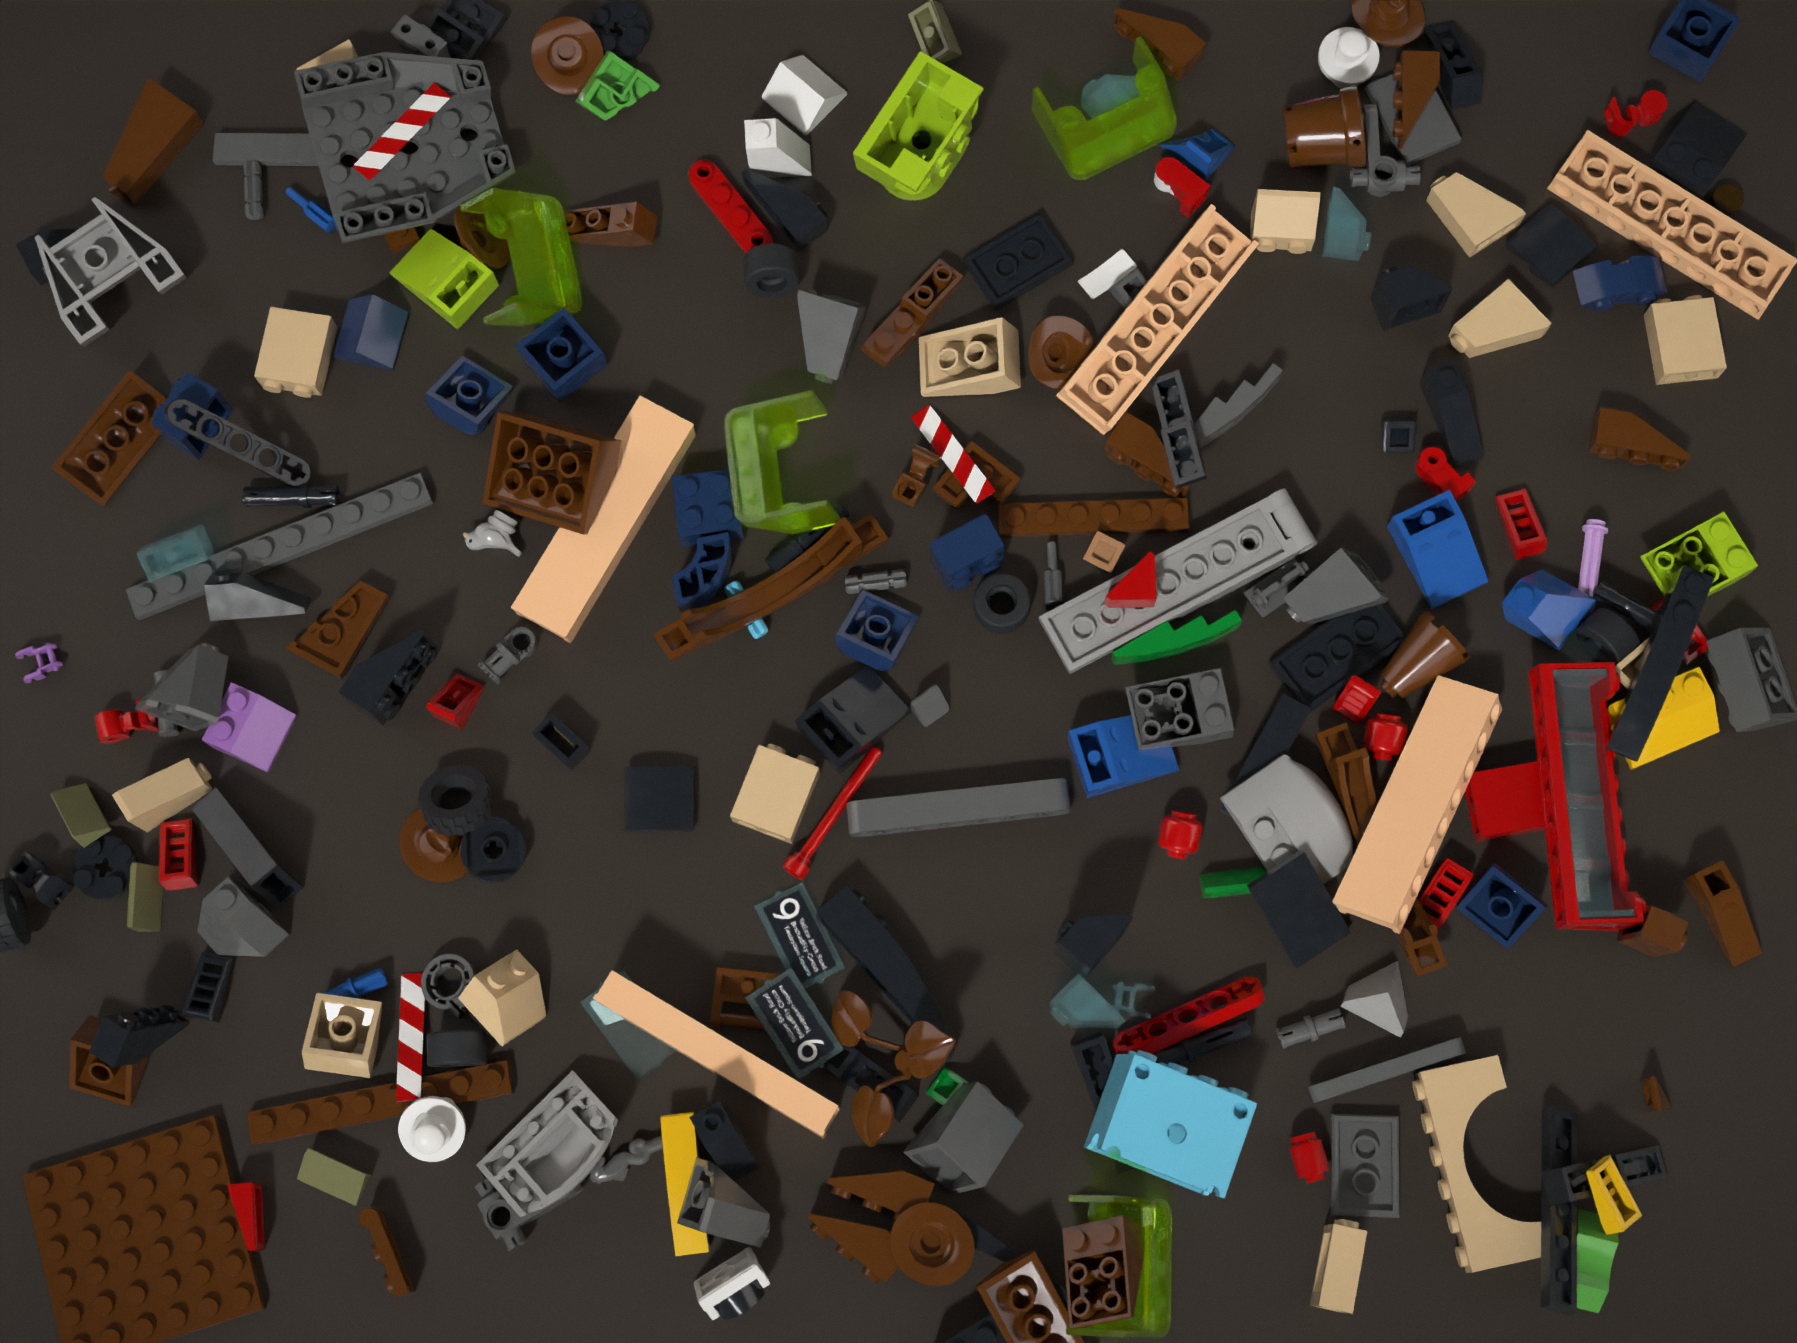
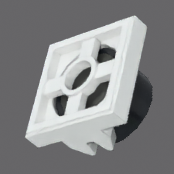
M747 1247L695 1280L693 1284L698 1302L704 1312L706 1311L712 1320H715L720 1315L723 1320H729L755 1306L765 1295L763 1288L768 1286L770 1282L751 1247Z

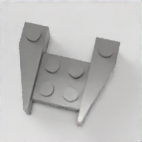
M96 197L91 200L99 209L101 215L50 248L40 235L35 237L60 317L78 343L83 347L110 330L91 302L140 269L143 270L161 295L187 278L163 246Z

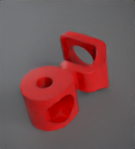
M1650 90L1642 96L1636 107L1634 105L1627 106L1625 120L1622 118L1617 98L1614 96L1603 113L1610 133L1616 137H1624L1634 129L1637 122L1642 127L1657 123L1665 112L1668 102L1663 93L1657 90Z
M142 698L137 699L135 704L137 705ZM113 709L101 712L94 717L99 742L104 744L129 738V732L132 729L159 731L157 717L138 710L137 713L131 711L125 713L122 710Z

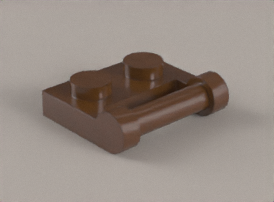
M717 967L710 1027L720 1028L721 1025L762 1029L765 1030V1033L776 1034L765 1016L723 1012V1002L758 1006L754 998L780 982L783 977L782 974Z

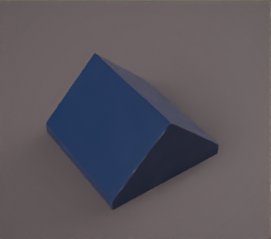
M373 294L349 299L333 357L335 359L394 371L409 312Z
M1494 863L1484 871L1456 909L1505 948L1509 949L1544 911L1547 904Z

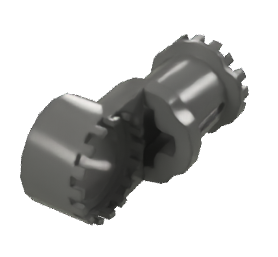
M515 627L496 645L497 650L485 662L480 661L477 665L498 685L501 682L500 677L513 664L517 665L524 657H529L536 651L538 646L537 637L527 627ZM520 634H527L531 638L530 646L526 650H517L514 646L515 638Z

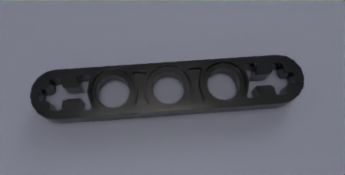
M174 400L166 406L164 412L165 419L176 429L287 485L301 486L308 481L311 474L310 467L303 459L188 400ZM182 405L185 406V413L191 417H196L197 412L201 414L195 421L193 430L189 429L193 422L187 419H181L179 422L175 420L174 408H181ZM207 419L215 421L218 425V432L212 438L204 436L201 432V425ZM235 434H241L246 439L247 445L242 452H235L230 447V439ZM266 448L273 451L275 455V461L269 467L260 464L258 459L261 450ZM283 456L286 457L283 464L290 467H295L297 464L300 465L298 470L302 473L301 478L295 477L291 480V473L285 469H279V474L275 472L281 465Z

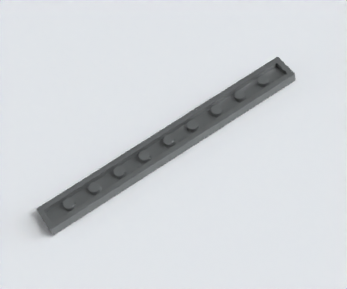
M418 473L125 590L135 618L142 620L205 595L204 584L209 576L216 571L231 570L232 573L242 572L253 576L432 505L433 501L422 474Z

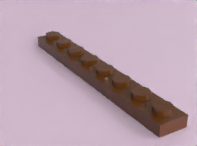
M507 1060L425 1076L421 1079V1098L427 1096L448 1097L456 1105L514 1094L509 1061ZM397 1082L250 1111L247 1112L251 1145L255 1146L400 1117L405 1108L414 1101L397 1102Z

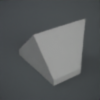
M1396 961L1349 985L1341 1007L1401 1037L1407 1023L1408 1012L1399 964Z

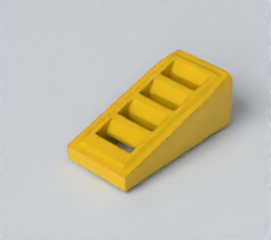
M1604 1156L1586 1171L1598 1215L1606 1235L1624 1232L1642 1214L1611 1156ZM1604 1170L1605 1177L1602 1179L1599 1173Z

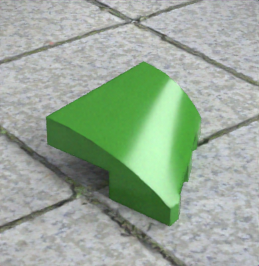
M607 51L575 102L606 121L616 115L619 110L636 103V100L643 97L649 91L654 92L658 90L660 85L611 51Z

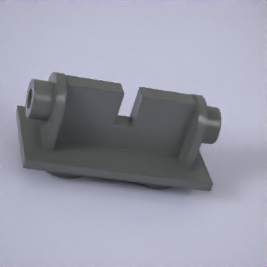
M1294 558L1244 592V595L1260 616L1264 618L1286 603L1283 598L1309 576L1307 573L1310 572V569L1304 561L1299 563Z

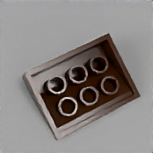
M497 412L482 504L583 535L588 534L616 473L622 440L523 412Z

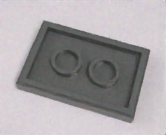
M1393 74L1366 85L1365 91L1371 103L1376 104L1378 116L1401 160L1405 161L1406 166L1460 144L1461 137L1437 91H1435L1404 147L1398 149V137H1393L1394 118H1398V109H1393L1394 90H1398V81H1393Z
M1330 1114V1216L1399 1218V1116Z

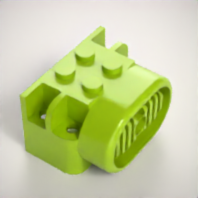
M920 51L854 150L853 156L857 170L879 182L891 194L901 199L922 200L934 195L944 185L970 142L969 133L972 130L971 120L979 108L978 98L984 90L983 87ZM921 143L929 144L925 149L916 148Z

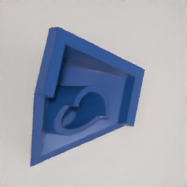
M1213 128L1208 133L1204 132L1203 135L1159 144L1204 181L1213 174L1236 147Z

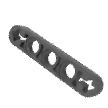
M1461 1037L1310 1086L1308 1089L1313 1103H1317L1463 1055L1467 1052Z

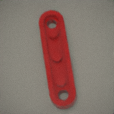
M699 160L690 167L689 180L691 186L745 254L753 247L759 246L752 243L755 239H762V244L773 243L772 235L713 162ZM701 171L709 172L706 177L699 176Z

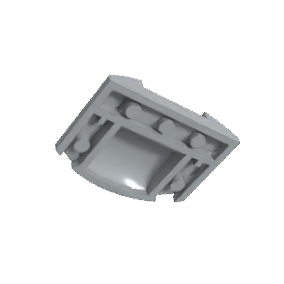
M1281 755L1220 797L1222 803L1267 871L1300 850L1306 853L1323 884L1349 867L1354 856L1353 840L1341 806L1329 788L1314 772L1306 766L1290 760L1291 757Z
M572 1070L476 1166L513 1210L522 1217L528 1215L527 1213L541 1210L555 1203L586 1178L606 1151L618 1119Z

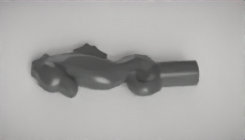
M662 1135L645 1141L643 1138L633 1139L629 1144V1152L617 1153L605 1166V1157L602 1156L590 1172L591 1182L601 1184V1182L612 1179L624 1181L629 1171L628 1165H642L649 1161L651 1153L663 1149Z

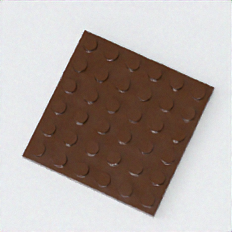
M216 1115L22 1175L61 1343H161L266 1309L252 1252L247 1249L228 1191V1185L234 1184Z

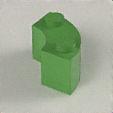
M1577 1209V1308L1599 1313L1609 1292L1611 1267L1619 1239L1618 1233L1606 1235L1598 1213Z

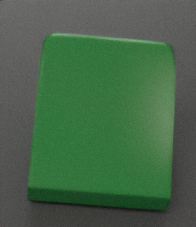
M944 1066L926 1091V1094L943 1106L960 1086L969 1084V1082Z

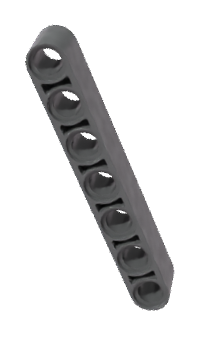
M1064 778L864 799L846 803L850 837H866L1057 816L1071 812L1068 782Z

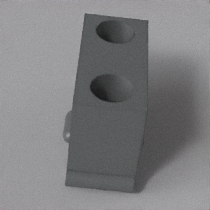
M403 15L390 31L399 49L407 54L451 57L446 41L432 33L430 28L424 24L417 23L407 15Z

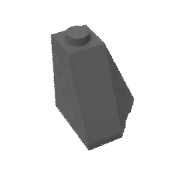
M800 289L798 290L797 300L807 370L816 374V380L832 384L833 380L838 381L844 376L868 305L830 294L819 296L816 291Z
M1340 548L1283 599L1289 605L1286 608L1287 612L1296 622L1302 621L1303 623L1315 624L1385 603L1389 597L1383 589L1380 591L1376 589L1380 581L1362 558L1355 552Z
M201 643V645L188 649L137 703L135 710L193 731L217 724L229 656L219 653L220 649L207 643Z
M229 877L202 900L197 932L219 956L266 957L289 936V933L247 887Z
M696 1158L677 1224L761 1248L762 1242L766 1240L770 1231V1214L714 1162Z

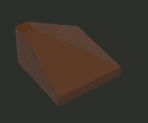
M1652 1076L1642 1079L1641 1085L1647 1111L1654 1112L1671 1109L1670 1102L1656 1077Z

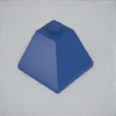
M1541 569L1521 578L1503 600L1502 607L1506 621L1553 648L1560 650L1594 606L1596 599Z

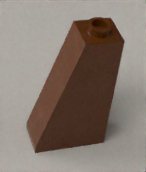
M150 78L146 81L103 175V178L110 186L108 192L119 201L123 202L126 199L133 205L139 202L204 125L196 110Z

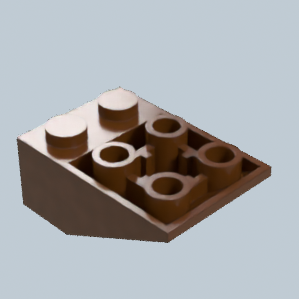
M1122 1215L1062 1228L1069 1329L1073 1330L1134 1318L1144 1259L1141 1226Z

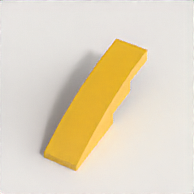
M694 1112L660 1116L675 1256L709 1252L708 1233L677 1224L695 1160L700 1158L696 1129L689 1118L694 1115Z

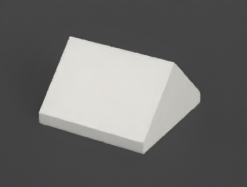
M800 55L779 63L762 94V99L807 136L847 95V92L804 55Z

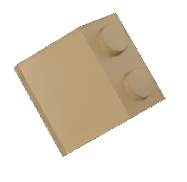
M1258 189L1251 211L1250 240H1255L1259 243L1256 248L1261 252H1272L1279 249L1288 250L1294 254L1311 251L1316 236L1320 192Z
M518 950L513 951L476 974L458 998L501 1046L507 1044L546 1017L539 973Z
M316 993L302 1048L305 1069L371 1078L378 1047L382 1002Z

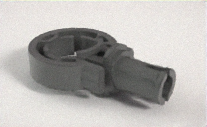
M444 954L434 958L426 966L421 978V988L426 1000L436 1008L451 1011L458 1019L464 1018L466 1016L464 1013L468 1014L487 1034H490L458 999L472 978L478 974L476 967L466 958L455 954ZM459 961L465 966V968L456 964L454 965L452 963L446 962ZM447 969H458L462 974L460 988L455 994L444 997L439 990L431 988V985L434 987L438 986L439 977Z

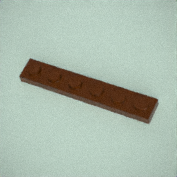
M1187 498L998 505L1000 538L1095 535L1097 531L1103 534L1188 532Z

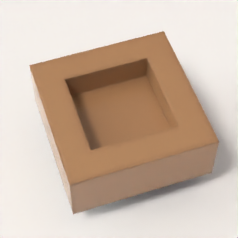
M1097 531L1083 560L1111 574L1125 544Z

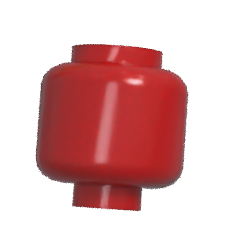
M1376 713L1375 718L1367 720L1363 746L1366 750L1373 752L1372 758L1392 761L1393 755H1400L1406 745L1408 726L1401 721V716Z
M1171 810V815H1165L1162 818L1158 844L1160 847L1168 850L1167 856L1186 859L1187 853H1195L1199 850L1203 824L1196 819L1197 814Z

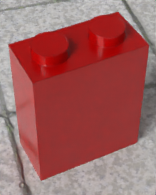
M1538 761L1473 773L1464 794L1475 842L1545 830Z

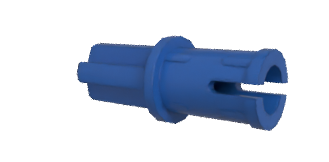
M377 968L355 979L349 977L347 978L348 982L321 993L361 999L362 996L386 986L388 980L383 969Z

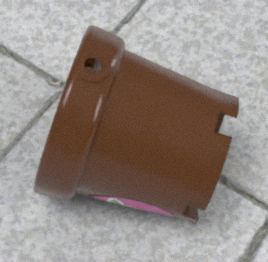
M1356 86L1342 88L1335 95L1283 106V120L1286 124L1285 139L1290 168L1346 164L1349 168L1365 167L1364 125L1359 92Z

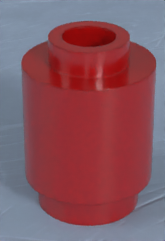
M1316 1132L1290 1138L1292 1147H1289L1298 1179L1305 1177L1306 1183L1325 1179L1324 1172L1330 1170L1322 1140L1317 1139Z

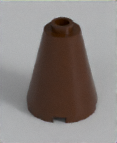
M1425 611L1418 618L1380 674L1383 679L1380 685L1392 698L1397 694L1404 698L1435 680L1438 675H1444L1470 658V655L1465 653L1466 649L1443 624L1438 626L1433 621L1435 617L1428 611Z

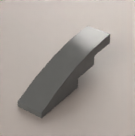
M1273 363L1255 387L1244 380L1227 403L1215 397L1196 422L1200 447L1212 442L1251 412L1279 382L1283 370Z

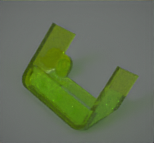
M1142 36L1136 38L1133 62L1138 69L1134 85L1139 95L1086 121L1082 112L1073 106H1064L1053 111L1039 86L1033 89L1032 112L1066 171L1074 179H1088L1170 138L1175 133L1177 117L1164 73Z
M491 188L460 205V209L463 212L484 214L489 232L496 238L508 241L519 295L509 297L504 303V308L484 317V324L521 327L547 321L564 307L571 315L581 310L582 296L564 211L556 198L550 195Z
M813 390L737 407L727 413L724 419V431L733 508L736 518L742 525L762 530L797 534L833 526L841 519L827 500L804 505L797 502L783 504L777 450L790 447L795 443L799 434L797 422L827 415L826 408Z
M1069 1195V1202L1089 1203V1222L1123 1215L1141 1226L1144 1259L1134 1318L1089 1326L1087 1328L1073 1330L1066 1328V1335L1106 1337L1166 1336L1171 1325L1172 1212L1168 1202L1164 1199L1116 1195Z

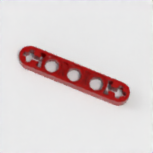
M1256 977L1241 978L1120 1032L1113 1039L1116 1055L1128 1054L1129 1050L1134 1052L1141 1050L1153 1054L1256 1008L1265 999L1261 981ZM1226 1003L1220 1009H1211L1215 1004ZM1196 1016V1019L1191 1022H1181L1186 1017ZM1157 1030H1167L1162 1035L1152 1036V1034Z

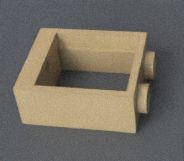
M1339 1219L1334 1220V1224L1324 1225L1310 1306L1353 1314L1367 1231L1360 1230L1358 1222Z

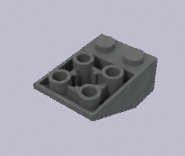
M1221 668L1125 687L1139 750L1203 744L1233 737L1234 726Z

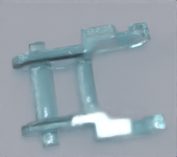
M1119 982L1118 985H1112V988L1117 990L1115 1005H1110L1109 1007L1115 1009L1114 1013L1119 1014L1121 1010L1130 1012V1017L1151 1019V1014H1142L1135 1011L1133 1007L1136 991L1154 992V986L1135 983L1134 987L1123 986V982ZM1123 991L1131 992L1129 1007L1122 1006Z

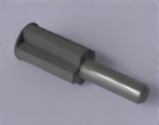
M1049 541L1047 543L1048 570L1044 571V604L1047 606H1058L1063 604L1061 570H1057L1056 543Z

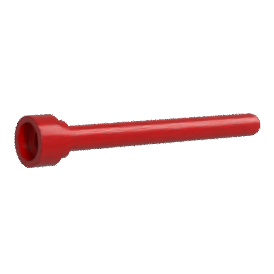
M874 746L868 751L799 853L795 852L793 856L789 855L782 864V868L799 880H804L810 871V858L845 809L846 803L850 802L881 757L882 750L879 747Z

